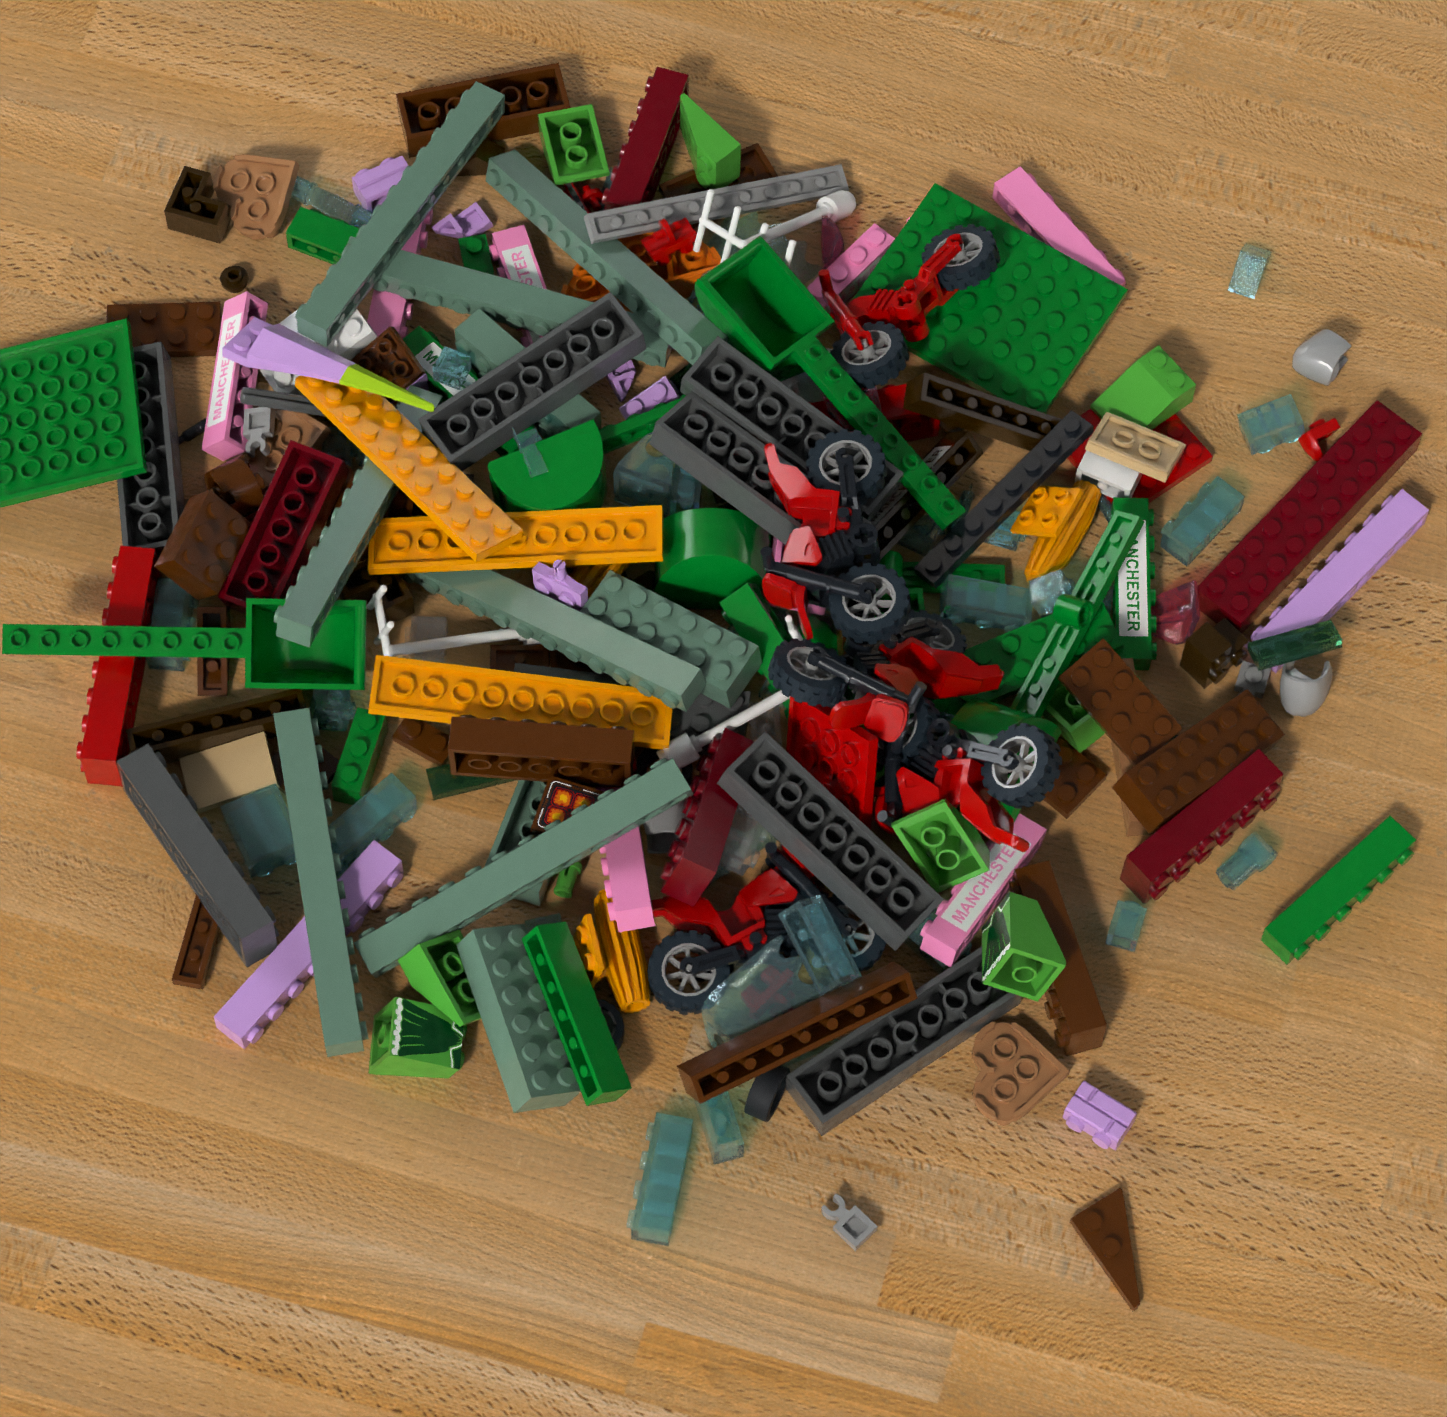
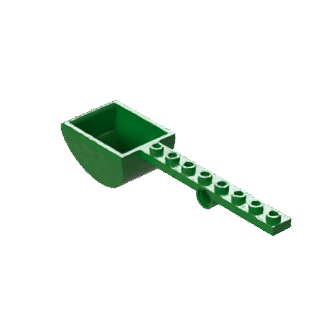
M761 236L697 279L695 282V294L706 318L728 336V344L768 373L792 356L855 430L862 431V434L865 436L867 434L872 436L874 442L880 444L885 459L904 473L901 481L903 486L942 531L963 516L966 512L965 508L817 339L818 336L832 326L834 319Z
M791 356L770 371L769 374L782 382L805 371ZM683 394L679 399L669 403H660L645 413L633 414L625 421L616 425H606L600 431L594 419L490 461L488 463V472L494 503L504 512L601 508L607 494L604 454L652 435L655 422L686 395Z
M698 508L674 513L663 519V562H655L654 591L684 608L723 609L719 602L747 583H756L763 593L762 580L765 572L760 551L763 547H770L772 549V535L737 510ZM891 550L880 562V564L885 565L886 569L890 570L892 568L897 571L898 577H903L908 589L923 588L925 593L1005 595V565L962 563L935 589L915 574L913 568L919 562H905L900 553Z
M1115 510L1071 595L1064 593L1056 600L1053 608V617L1056 623L1012 706L1007 707L979 697L973 698L957 712L951 721L952 724L956 725L958 729H963L974 735L977 743L989 745L992 740L995 741L1000 731H1006L1009 726L1014 724L1020 726V723L1036 726L1055 739V743L1057 742L1062 731L1053 722L1041 718L1060 682L1057 678L1069 666L1144 524L1140 516ZM1032 746L1029 747L1028 755L1034 751ZM1018 778L1015 784L1020 783V778ZM1000 802L1015 822L1021 809ZM959 804L958 807L956 808L959 812H960V804Z
M246 598V628L3 624L2 654L245 658V688L365 690L367 600H336L310 648L276 636L277 623H274V615L279 605L284 606L285 599Z

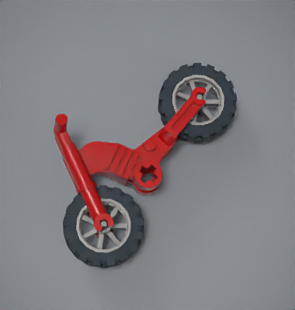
M968 224L967 227L958 225L955 226V229L942 231L940 236H934L931 239L932 242L930 244L927 243L924 247L925 252H922L921 257L923 265L920 267L917 277L913 280H906L903 283L904 286L895 292L894 290H889L888 292L887 289H883V291L878 289L874 295L860 296L853 299L847 305L833 290L829 270L823 269L818 272L823 299L829 306V315L834 319L838 332L841 334L840 340L833 343V350H830V354L861 390L863 387L873 389L875 385L881 384L882 386L887 384L889 379H895L899 375V371L905 369L906 361H909V351L905 339L909 342H917L929 334L930 330L926 321V315L935 306H943L958 290H965L971 285L973 287L977 286L981 280H987L991 276V272L996 271L998 268L997 263H1000V256L991 231H986L985 227H976L973 224Z

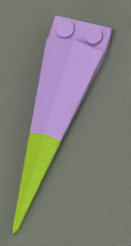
M254 317L222 347L223 357L248 368L308 376L368 391L429 412H434V405L279 323L272 325Z

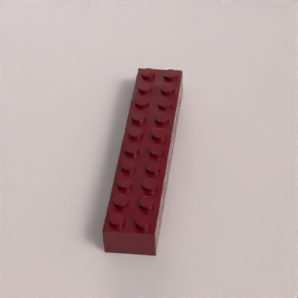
M1376 400L1195 588L1192 605L1216 624L1225 617L1243 634L1417 451L1422 433Z

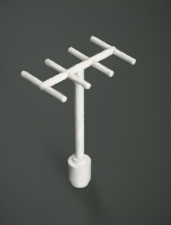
M709 189L702 215L699 218V227L693 251H700L705 228H708L726 239L720 262L722 263L729 258L732 244L741 249L759 236L766 242H769L820 219L827 224L844 219L855 210L856 199L849 191H835L820 198L815 210L768 229L769 225L767 223H762L760 233L742 240L735 236L742 208L735 206L729 231L708 219L715 193L714 190ZM789 240L784 258V263L788 268L790 267L795 249V240Z
M382 585L367 604V609L372 610L375 608L379 634L374 639V644H382L384 656L393 657L511 639L523 641L524 645L541 644L532 638H523L514 629L506 628L391 645L388 633L394 627V622L389 621L386 623L382 597L387 591V586Z
M787 615L785 620L792 639L798 638L799 641H803V637L795 626L792 616ZM782 690L696 737L695 735L689 737L686 732L669 741V748H663V750H659L656 753L660 760L666 758L668 761L673 758L678 768L682 769L700 759L698 752L702 751L701 747L709 744L714 736L719 738L724 728L732 731L790 699V696L786 697L782 694Z

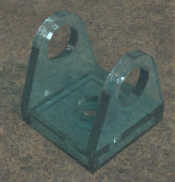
M652 432L644 436L618 462L613 472L614 501L628 506L662 505L663 518L670 516L672 511L675 472L673 461L665 455L653 457L647 453L645 448L651 441Z

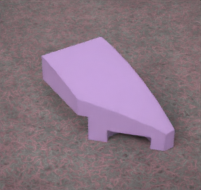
M475 202L455 217L450 213L432 226V229L436 234L453 238H464L481 235L492 228L493 224L478 203Z
M632 360L606 375L620 402L625 400L637 372Z

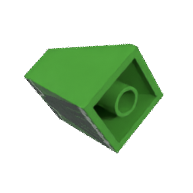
M1009 891L982 927V984L1038 1002L1066 967V959L1038 901Z
M395 997L374 1015L368 1073L374 1075L449 1079L463 1066L465 1055L461 1049L462 1041L466 1036L467 1025L458 1026L432 1004Z

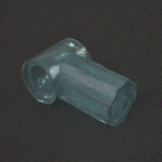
M1254 832L1241 843L1234 855L1217 868L1216 874L1227 888L1235 890L1256 871L1261 872L1274 861L1278 853L1257 832Z

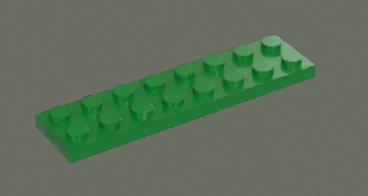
M1103 601L1067 669L1103 638L1115 652L1123 649V642ZM1053 614L966 649L964 655L979 666L998 664L1000 669L1004 671L1001 684L998 689L973 695L941 699L927 698L939 710L940 717L938 718L951 721L957 712L973 698L979 697L991 702H997L1018 693L1056 623ZM910 713L909 720L914 716V713Z

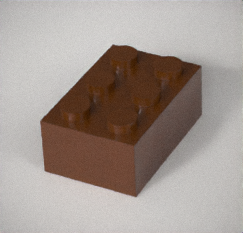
M211 490L191 496L154 567L196 600L217 595L252 523Z

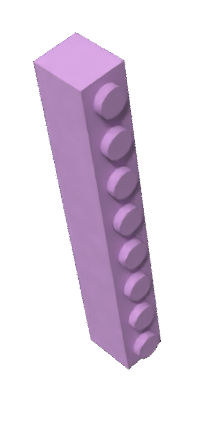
M1403 489L1395 496L1392 494L1388 496L1381 505L1382 510L1377 515L1374 513L1370 514L1362 525L1364 528L1359 533L1355 531L1351 533L1344 542L1345 547L1340 552L1337 550L1333 551L1325 562L1326 566L1321 571L1319 569L1314 570L1307 579L1308 584L1303 589L1299 587L1295 589L1288 598L1289 603L1284 608L1281 606L1276 608L1269 618L1270 622L1265 627L1260 625L1256 628L1250 637L1252 643L1249 652L1267 667L1271 668L1273 672L1277 673L1283 667L1287 658L1293 653L1296 654L1425 524L1429 509Z
M375 840L371 842L337 880H343L346 899H340L342 909L348 908L350 926L345 927L346 936L351 931L355 932L362 925L364 916L369 910H375L381 904L384 898L383 895L390 887L395 888L403 878L402 860ZM305 916L214 1016L216 1028L243 1049L250 1043L254 1044L260 1039L264 1032L263 1028L271 1020L275 1021L279 1018L284 1010V1005L290 998H296L303 990L307 979L311 975L314 976Z

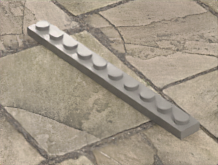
M842 164L712 189L715 193L708 219L716 220L733 216L735 206L742 208L741 215L817 200L838 190L849 191ZM708 190L588 213L584 216V221L591 244L658 231L661 229L659 220L663 218L668 224L685 217L690 224L699 223Z

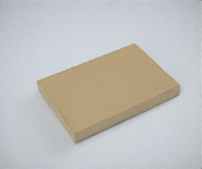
M1106 412L1088 440L1085 450L1166 483L1182 456L1186 444Z
M264 731L179 758L187 793L197 805V814L280 788L268 738Z

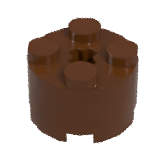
M239 455L204 474L207 491L213 489L214 494L243 517L259 509L264 498L261 490L265 488V484L259 473H252L244 455Z

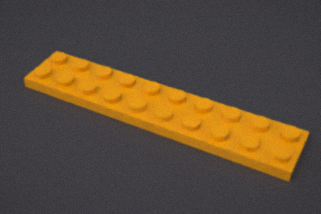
M298 376L295 378V387L475 562L522 539L523 530L455 464H450L442 452L384 396L308 376Z
M662 505L505 512L523 530L522 539L478 562H475L429 516L383 518L372 536L368 547L369 575L534 568L538 562L548 567H553V563L556 560L565 561L566 566L663 562Z
M376 655L368 714L451 724L452 716L473 715L481 719L502 717L507 721L531 719L537 723L547 724L559 721L573 726L593 724L600 728L622 726L628 730H634L635 747L663 750V748H669L673 708L666 706L660 699L652 695L647 697L641 694L637 688L632 686Z

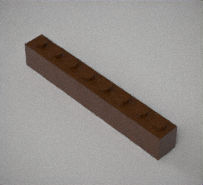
M895 962L889 963L677 1065L686 1093L701 1104L918 999L910 973Z

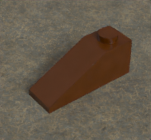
M230 606L197 607V627L231 628ZM197 657L198 696H228L230 658Z

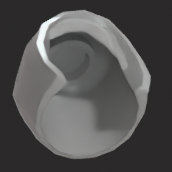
M1323 329L1310 339L1305 340L1295 350L1292 367L1298 374L1309 380L1329 386L1337 377L1339 370L1348 361L1344 354L1351 348V344L1335 332Z
M1293 653L1287 658L1282 669L1280 678L1281 703L1285 711L1292 716L1306 717L1315 713L1324 703L1332 681V666L1330 661H1326L1321 676L1317 679H1312L1294 668V663L1298 657Z
M686 800L643 823L647 835L648 853H668L674 839H678L674 832L680 819L685 818L686 814L681 811Z

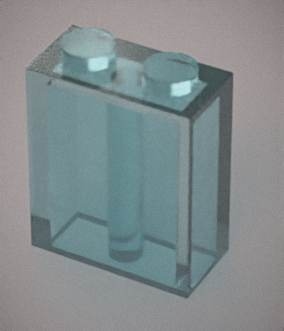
M276 783L220 806L223 820L250 878L256 876L263 877L284 864L292 865L296 863L289 811Z

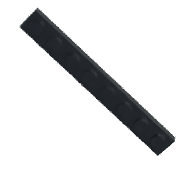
M1071 410L913 568L915 574L937 589L1094 432L1093 425Z

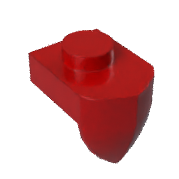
M1322 418L1309 426L1310 430L1297 439L1303 450L1313 460L1318 462L1323 456L1318 442L1332 436L1341 427L1336 418L1327 422Z

